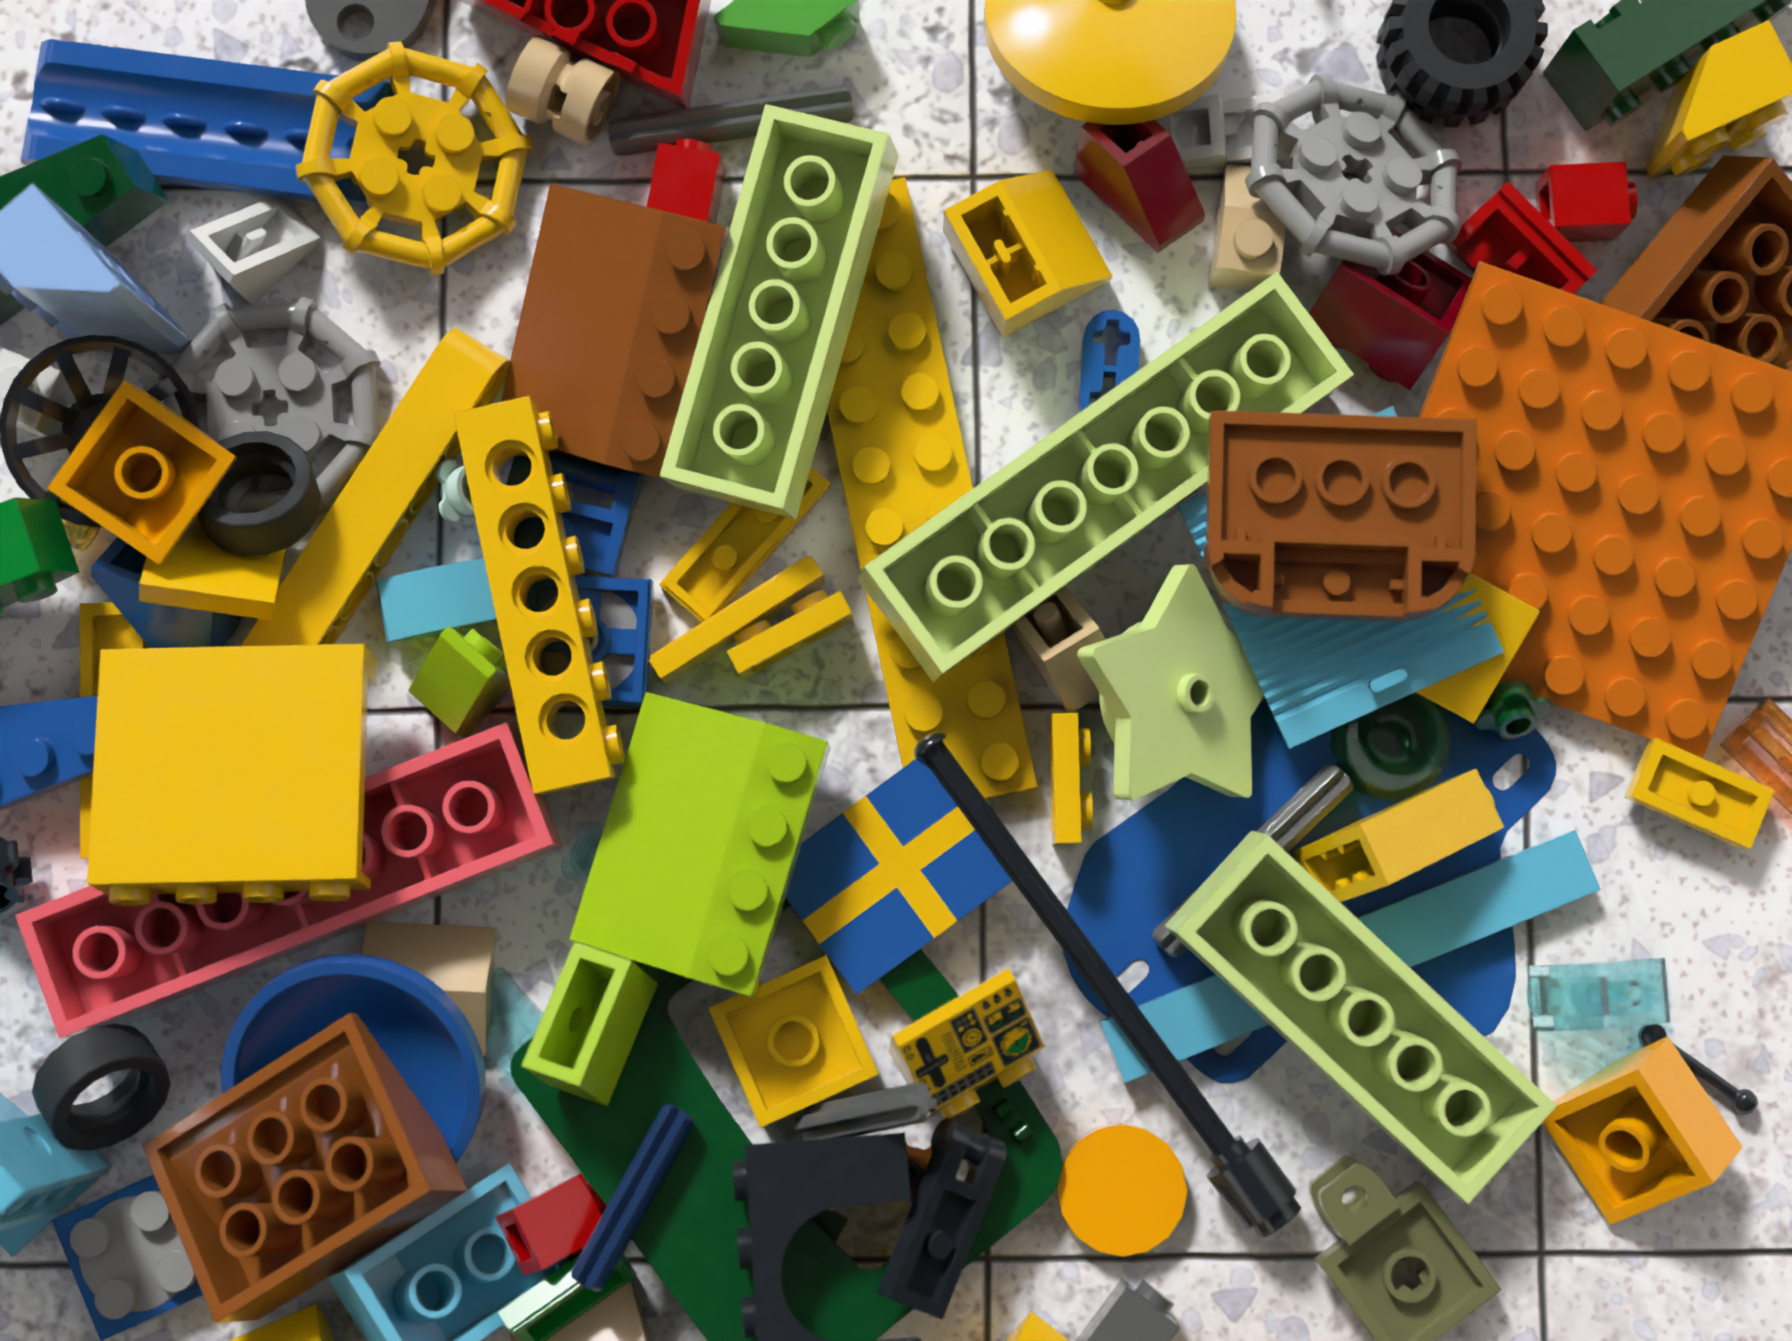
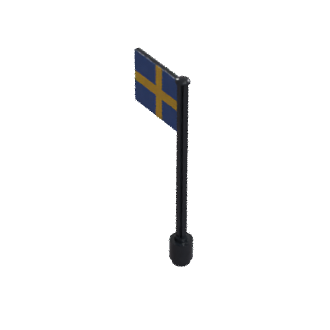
M933 732L924 736L915 746V760L802 842L786 899L856 995L1013 881L1213 1153L1209 1159L1214 1167L1207 1174V1178L1245 1229L1252 1227L1259 1238H1264L1282 1228L1299 1213L1301 1206L1294 1198L1297 1189L1259 1138L1245 1142L1240 1135L1236 1137L1232 1135L942 740L946 737L944 733Z

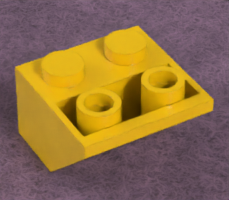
M1770 20L1712 45L1673 88L1645 168L1650 179L1670 170L1673 171L1676 178L1687 175L1711 161L1709 154L1727 144L1731 152L1742 150L1767 135L1765 128L1779 122L1789 114L1785 106L1792 101V63Z
M1052 169L999 180L944 210L943 233L1002 338L1107 283L1113 278Z

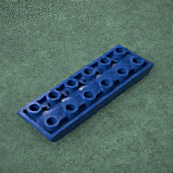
M48 39L42 41L40 45L32 105L27 120L20 161L28 165L103 134L137 149L157 182L318 202L307 184L298 181L295 166L302 163L316 101L312 91L320 80L329 82L339 75ZM383 81L352 98V100L366 112L375 107L381 99L393 97L394 94L390 82ZM339 118L330 158L349 159L356 128L341 121ZM350 177L335 181L351 207L369 209L365 201V195L358 184L355 186Z

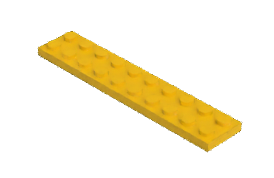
M905 177L894 179L891 182L827 408L861 571L865 565L973 489ZM865 590L902 768L915 760V746L924 736L933 732H941L946 735L942 739L985 799L1036 789L1035 773L1004 632L933 683Z

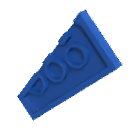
M98 696L0 706V810L93 775Z

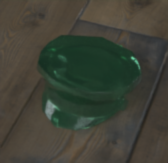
M1414 692L1330 731L1328 751L1334 764L1343 770L1352 781L1354 791L1389 801H1397L1421 792L1434 783L1449 762V731L1446 710L1437 703Z

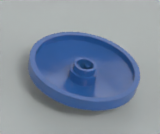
M356 953L331 954L300 962L284 970L265 984L244 1007L229 1033L224 1048L221 1065L222 1094L345 1015L357 1013L442 1132L455 1163L459 1161L478 1127L483 1112L486 1092L485 1065L481 1048L469 1021L458 1005L433 981L421 973L387 958Z

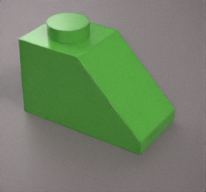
M734 0L713 17L717 36L725 47L813 57L825 47L831 51L849 40L857 29L856 24L860 21L859 0Z

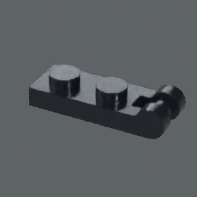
M952 1118L941 1120L932 1134L930 1145L931 1157L877 1291L878 1294L887 1299L941 1320L945 1316L1007 1155V1147L1003 1140L987 1133H982L979 1136L972 1135L966 1124ZM962 1160L967 1161L969 1167L964 1182L956 1179Z

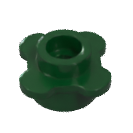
M1520 680L1506 681L1495 687L1475 723L1480 730L1491 729L1498 732L1501 739L1512 740L1530 733L1536 727L1537 719L1544 718L1550 714L1552 705L1547 698L1536 699L1528 683Z

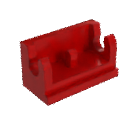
M1509 181L1461 226V230L1453 242L1445 244L1473 273H1475L1478 263L1484 262L1571 294H1575L1598 271Z

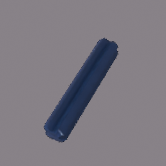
M665 1104L660 1109L571 1270V1277L579 1284L592 1291L598 1292L604 1289L694 1125L693 1117L687 1112L672 1104Z

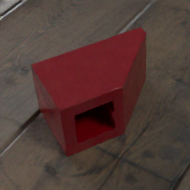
M1156 120L1123 125L1086 122L1080 127L1074 175L1155 252H1161L1204 222L1205 211L1172 136Z

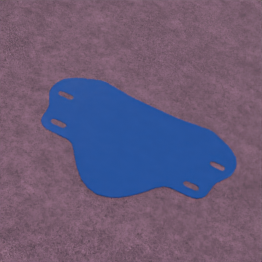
M1416 692L1289 749L1266 699H1264L1250 718L1252 795L1249 798L1230 797L1187 777L1179 779L1166 792L1093 843L1084 856L1067 910L1116 977L1136 959H1142L1147 962L1149 973L1129 992L1135 1003L1140 1005L1215 975L1189 949L1178 958L1167 955L1152 937L1153 930L1218 868L1250 831L1256 832L1325 765L1334 764L1338 766L1350 778L1354 787L1352 792L1288 852L1294 860L1292 851L1434 785L1473 769H1477L1485 787L1490 791L1495 802V808L1504 825V828L1388 886L1340 902L1355 917H1358L1501 859L1500 847L1507 831L1551 789L1556 776V760L1548 743L1536 728L1525 736L1512 740H1503L1498 732L1491 729L1480 730L1477 728L1476 723L1464 719ZM1523 754L1529 760L1528 770L1508 789L1499 790L1493 784L1494 774L1514 755ZM1513 926L1410 967L1483 1037L1495 1031L1510 1006L1516 980ZM1063 950L1070 975L1079 990L1097 1010L1106 1017H1111L1106 1007ZM1267 1025L1252 1031L1249 1037L1227 1056L1218 1054L1213 1047L1186 1059L1212 1080L1220 1083H1234L1249 1078L1287 1041L1274 1028Z

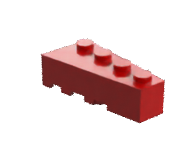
M460 0L533 37L541 35L571 49L573 56L579 59L588 57L617 70L620 73L621 79L683 109L690 107L711 0Z

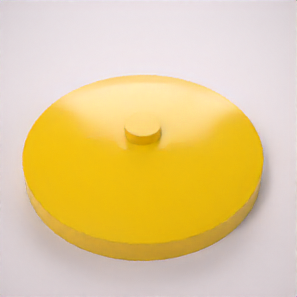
M985 0L984 33L989 51L999 70L1017 90L1033 102L1059 115L1079 121L1107 125L1134 124L1159 119L1175 113L1197 100L1213 85L1224 69L1230 54L1236 27L1235 0Z

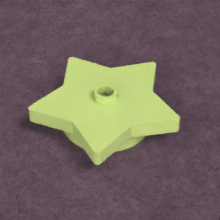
M1194 564L1174 565L1143 621L1129 627L1121 635L1082 647L1077 653L1080 662L1099 691L1102 718L1107 732L1115 744L1113 794L1117 800H1137L1183 777H1187L1224 795L1249 798L1252 795L1250 718L1264 694L1236 633L1229 630L1197 567Z

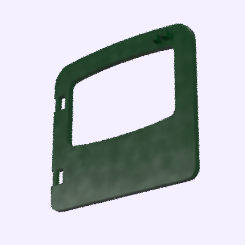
M786 898L781 914L792 907ZM921 948L878 979L913 1023L959 997ZM633 960L658 985L608 1106L551 1087L523 1068L521 1065L533 1037L514 1053L510 1063L511 1075L515 1084L606 1206L610 1202L662 1106L672 1104L693 1117L694 1125L631 1239L707 1341H758L757 1338L744 1339L741 1297L755 1296L753 1269L739 1270L737 1229L750 1228L748 1200L735 1201L732 1161L746 1160L745 1145H752V1143L720 1100L691 1056L669 1016L668 1007L672 998L692 983L694 979ZM997 1078L975 1091L981 1102L973 1108L989 1135L1005 1142L1007 1155L963 1269L1041 1207L1056 1190L1062 1172L1059 1142L1020 1080L1003 1088ZM813 1217L808 1219L795 1232L787 1245L781 1266L783 1295L793 1316L802 1326L815 1335L831 1341L876 1340L913 1310V1308L887 1299L877 1293L889 1260L876 1269L861 1268L827 1235Z

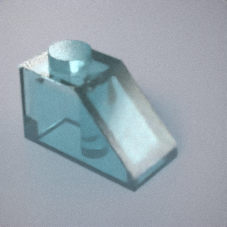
M1665 958L1570 962L1529 966L1530 983L1527 988V1002L1533 1014L1534 1031L1610 1030L1670 1022Z

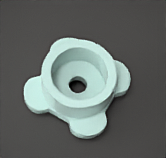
M451 459L442 461L436 469V477L441 483L440 495L442 500L439 503L441 516L451 523L459 521L462 517H471L476 522L464 465H458ZM462 487L465 488L466 497L464 496Z

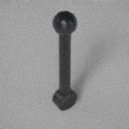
M1655 1023L1643 1025L1638 1032V1039L1643 1047L1667 1037L1665 1029ZM1674 1044L1690 1070L1731 1099L1732 1106L1738 1113L1748 1115L1756 1110L1758 1099L1751 1090L1737 1089Z

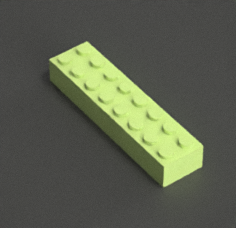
M1276 272L865 565L858 580L934 683L1175 508L1177 504L1183 502L1207 484L1208 428L1211 410L1305 413L1338 389L1354 373L1280 274Z

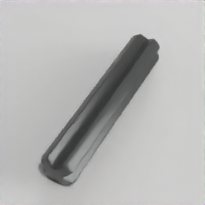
M918 1082L815 1104L804 1108L803 1116L795 1117L794 1130L802 1132L803 1140L853 1137L925 1123L928 1120V1114L935 1112L937 1109V1098L929 1095V1089L926 1084Z

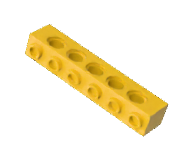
M530 396L453 412L533 794L547 795L618 779L615 764L625 762L624 749L617 724L610 726L606 724L602 701L612 698L611 688L604 662L593 663L588 638L598 636L597 622L590 598L580 600L575 575L585 573L584 561L577 536L567 537L562 513L571 511V501L563 473L553 475L548 451L558 449V440L550 411L540 413L538 405ZM514 456L529 457L531 460L529 477L523 483L516 486L503 484L501 470L505 462ZM530 517L542 519L545 533L541 542L529 549L518 548L514 541V532L517 525L522 520ZM539 580H554L558 587L556 603L547 611L533 612L527 602L529 589ZM553 642H566L572 653L569 667L559 675H546L540 663L543 650ZM567 704H578L585 714L584 728L578 736L564 740L557 735L554 729V717L561 707Z

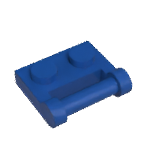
M549 452L553 475L563 473L566 482L615 494L611 509L570 499L571 511L563 512L562 517L566 536H577L585 571L616 578L633 511L641 493L644 474L625 469L619 470ZM514 456L506 485H519L529 477L531 472V460L529 457ZM530 517L522 520L517 525L514 532V541L518 548L529 549L541 542L545 533L543 520L537 517Z

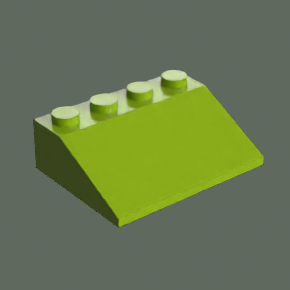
M646 692L569 940L744 995L756 996L831 749L829 742L762 721Z

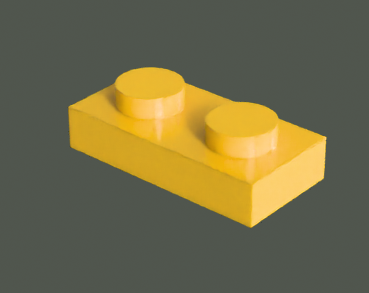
M824 589L818 590L794 603L790 607L794 615L773 627L768 619H765L736 634L734 638L738 645L727 650V653L742 680L853 622L852 611L841 591L828 597Z
M1052 713L1049 717L1052 845H1078L1082 842L1081 831H1092L1093 828L1092 793L1080 792L1079 767L1091 765L1090 729L1078 728V713Z
M1658 738L1649 739L1624 798L1739 849L1747 850L1751 849L1775 790Z

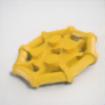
M398 41L388 42L386 50L329 82L325 80L319 81L312 91L316 101L302 163L297 164L295 168L298 181L307 184L344 241L342 249L352 256L356 252H361L427 269L430 276L444 274L445 267L499 235H510L517 226L514 213L527 154L533 151L531 137L523 135L486 77L488 72L486 68L479 63L472 67L404 48L402 42ZM410 76L456 89L449 102L410 92ZM390 78L393 97L381 99L375 107L366 112L352 100V98ZM470 99L477 107L496 139L479 143L474 135L473 125L460 113L468 105ZM338 118L356 128L349 159L330 158ZM412 145L423 147L424 155L432 158L433 167L423 166L418 175H411L407 173V162L398 159L399 150L409 151ZM500 161L492 200H489L474 192L480 163ZM350 177L355 186L358 184L369 206V209L360 219L335 181ZM465 208L476 218L475 221L441 240L436 223L440 222L443 217L453 211L457 212ZM381 218L419 227L420 241L377 231L376 228Z

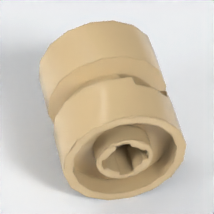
M537 35L525 46L514 66L507 86L505 106L508 111L538 125L552 120L555 133L585 147L591 146L601 134L612 113L620 88L621 76L619 71L588 57L575 62L571 49L541 35Z

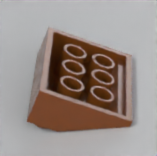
M1723 155L1599 304L1792 372V181L1774 158Z
M550 183L501 402L530 396L538 405L540 413L550 411L558 440V449L556 450L605 465L661 478L660 472L730 228Z
M357 1013L345 1015L142 1145L215 1323L252 1321L263 1318L468 1191L442 1132Z

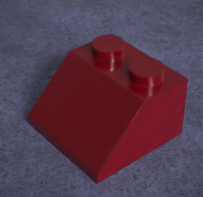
M1393 228L1389 229L1392 236H1402L1401 233ZM1428 250L1403 264L1402 270L1394 275L1383 276L1374 267L1343 260L1309 314L1334 348L1345 349L1361 359L1381 379L1388 382H1397L1411 390L1454 327L1472 278Z

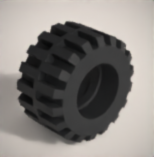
M1393 0L1384 16V21L1378 31L1376 43L1381 45L1376 54L1377 68L1388 69L1382 83L1388 93L1398 89L1402 96L1407 99L1406 105L1409 108L1414 105L1423 110L1419 119L1429 124L1433 122L1436 116L1444 117V127L1458 128L1466 116L1471 126L1484 122L1490 112L1496 116L1509 105L1513 97L1515 98L1541 61L1545 49L1540 46L1548 36V23L1538 21L1546 10L1543 1ZM1445 16L1461 17L1473 22L1484 32L1489 41L1491 59L1479 64H1463L1449 59L1433 43L1429 32V22Z

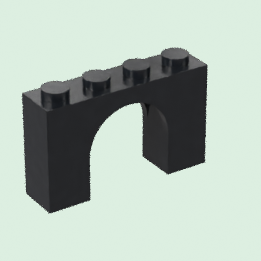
M905 1132L745 1145L746 1160L732 1161L735 1201L748 1200L750 1228L737 1229L739 1270L753 1269L755 1296L741 1297L744 1339L757 1338L758 1341H831L807 1330L797 1321L788 1308L781 1285V1266L785 1250L795 1232L808 1219L824 1210L845 1206L910 1201ZM905 1337L870 1341H922V1339L919 1337Z

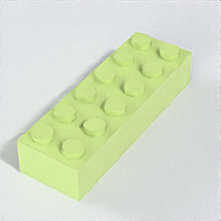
M765 104L660 472V477L675 488L796 520L899 157L888 133Z
M1250 831L1164 925L1168 931L1446 1190L1467 1204L1474 1199L1557 1106L1267 834Z

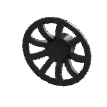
M87 335L66 339L47 347L29 360L16 375L3 401L0 416V445L6 465L17 485L30 499L56 501L61 519L76 525L103 527L75 507L62 503V498L50 490L46 492L32 478L22 459L62 449H67L71 455L122 384L129 357L149 366L163 379V381L146 392L160 402L174 394L182 417L200 429L197 408L187 385L176 370L150 349L137 342L115 336ZM88 351L113 352L102 394L92 395L72 354ZM56 361L77 401L70 408L28 389L37 376ZM20 404L62 422V433L17 443L16 422Z

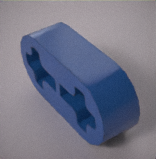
M1116 310L1102 311L1093 316L1086 325L1081 346L1078 394L1079 413L1091 405L1089 398L1099 397L1103 387V377L1114 378L1113 388H1115L1139 369V328L1135 321L1124 312ZM1106 326L1117 327V336L1128 340V345L1119 346L1115 356V366L1104 365V345L1094 343L1093 337L1103 336Z

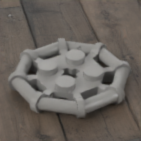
M1315 74L1311 77L1309 84L1273 103H1259L1251 113L1249 125L1253 130L1251 172L1245 178L1246 187L1252 197L1261 198L1301 243L1300 252L1309 257L1314 252L1374 267L1379 274L1384 276L1398 274L1402 270L1403 264L1437 244H1449L1457 237L1461 230V220L1456 214L1457 173L1462 167V161L1458 152L1454 149H1446L1406 105L1407 99L1401 93L1397 92L1394 97L1336 82L1330 74ZM1339 109L1353 113L1349 114L1348 117H1343ZM1311 111L1316 125L1302 131L1291 121ZM1394 129L1420 158L1412 159L1390 135L1391 130ZM1278 150L1289 154V163L1293 161L1292 169H1282L1277 164ZM1344 170H1350L1360 176L1363 182L1358 178L1348 180L1342 173ZM1431 183V206L1416 200L1418 185ZM1402 223L1411 230L1398 237L1392 236L1389 229ZM1342 225L1358 228L1354 236L1339 232Z
M301 297L298 302L231 308L224 303L214 308V317L171 363V366L187 385L190 394L206 398L208 432L205 434L218 443L222 439L242 432L269 431L289 437L306 451L311 465L316 461L314 456L324 445L329 446L334 439L347 444L325 470L316 477L321 494L319 515L329 511L328 504L349 481L380 434L376 369L380 366L381 362L376 352L363 348L318 309L316 300ZM289 328L286 345L252 348L250 340L245 333L248 331ZM311 337L337 357L341 363L327 373L320 369L309 357L304 355ZM228 341L236 354L232 359L225 360L218 366L215 378L209 382L196 376L222 345ZM158 375L157 379L163 381V379ZM349 385L352 387L354 426L339 423L337 389ZM172 394L165 398L164 405L182 416L175 395ZM271 395H276L279 402L288 403L289 406L288 413L278 415L277 425L267 426L266 419L263 416L257 415L259 405L265 404L266 398ZM275 474L253 475L239 480L228 488L220 498L218 505L222 509L235 513H254L274 506L287 496L291 488L257 491L260 476Z

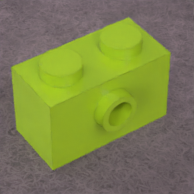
M574 942L521 1066L551 1087L608 1106L658 983L631 960Z

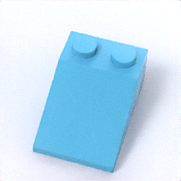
M510 1162L467 1188L468 1191L327 1278L365 1341H481L505 1324L498 1311L570 1262L569 1258L565 1257L541 1271L523 1276L495 1216L531 1198Z

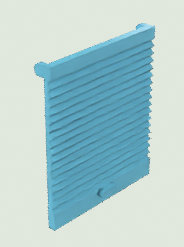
M1393 406L1372 415L1398 417ZM1207 491L1177 504L1179 513L1190 531L1203 562V549L1206 545ZM1476 589L1455 595L1442 609L1429 616L1412 621L1267 617L1244 612L1221 600L1289 749L1504 652L1490 622L1471 627L1487 617L1485 611L1456 620L1481 605V600L1442 612L1476 592Z

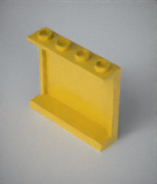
M365 644L101 649L87 885L109 895V902L118 905H147L151 903V894H176V901L180 903L210 904L217 902V893L243 892L242 899L245 901L271 903L283 901L284 891H309V898L312 900L344 901L350 899V890H370L371 880L362 873L368 685H377V659Z

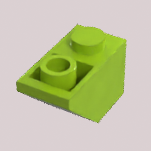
M448 625L439 635L408 691L455 734L467 738L511 690L509 675L505 671L507 666L504 653L473 628L464 636Z

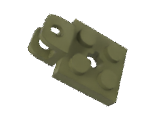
M1344 1156L1309 1183V1194L1315 1208L1334 1234L1340 1238L1314 1259L1375 1341H1436L1502 1290L1422 1182L1416 1180L1394 1197L1374 1171L1356 1159ZM1355 1186L1353 1198L1343 1203L1342 1197L1345 1190ZM1402 1258L1408 1262L1419 1258L1423 1265L1416 1273L1421 1283L1412 1290L1403 1283L1394 1288L1391 1278L1396 1273L1394 1265Z

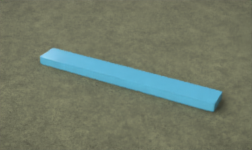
M1573 830L1356 918L1410 968L1601 889L1576 830ZM1216 974L1138 1005L1178 1061L1269 1025ZM1112 1016L1099 1021L1123 1082L1126 1083L1153 1072Z

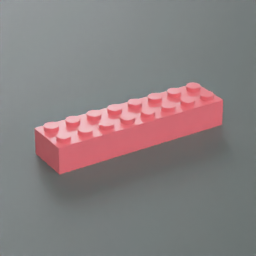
M506 722L365 777L362 873L371 880L370 890H350V899L318 901L309 898V891H284L283 901L260 903L245 901L242 899L243 892L217 893V902L210 904L180 903L176 901V894H151L150 904L118 905L109 902V895L88 886L16 914L15 917L59 1039L69 1038L92 1027L126 1020L564 846L545 796L533 794L520 730Z

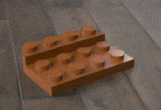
M1211 410L1208 428L1206 545L1203 549V558L1207 575L1219 599L1244 612L1267 617L1412 621L1424 618L1442 609L1460 590L1466 578L1470 575L1475 559L1477 419Z

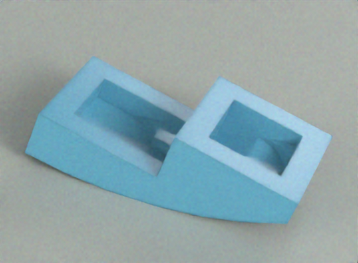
M484 558L416 570L379 579L375 582L387 644L439 636L448 625L453 629H461L497 623Z

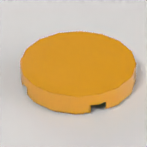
M1123 1123L1097 1127L1075 1141L1062 1162V1172L1056 1188L1061 1214L1075 1236L1098 1252L1121 1257L1148 1252L1169 1238L1183 1217L1187 1196L1183 1166L1170 1146L1147 1129Z

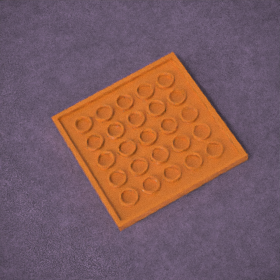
M1479 262L1418 417L1477 419L1475 559L1471 573L1540 611L1498 684L1511 680L1524 681L1530 685L1536 698H1547L1552 704L1649 739L1658 738L1703 758L1792 550V372L1487 263Z

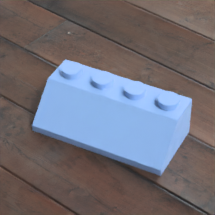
M30 185L0 211V290L7 296L11 293L28 311L32 312L34 310L52 328L56 325L68 339L87 335L115 336L137 342L155 353L180 354L192 341L113 252L35 185Z

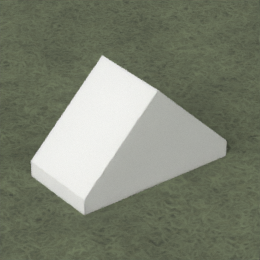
M271 197L190 230L186 240L253 306L317 246L321 237L281 197Z

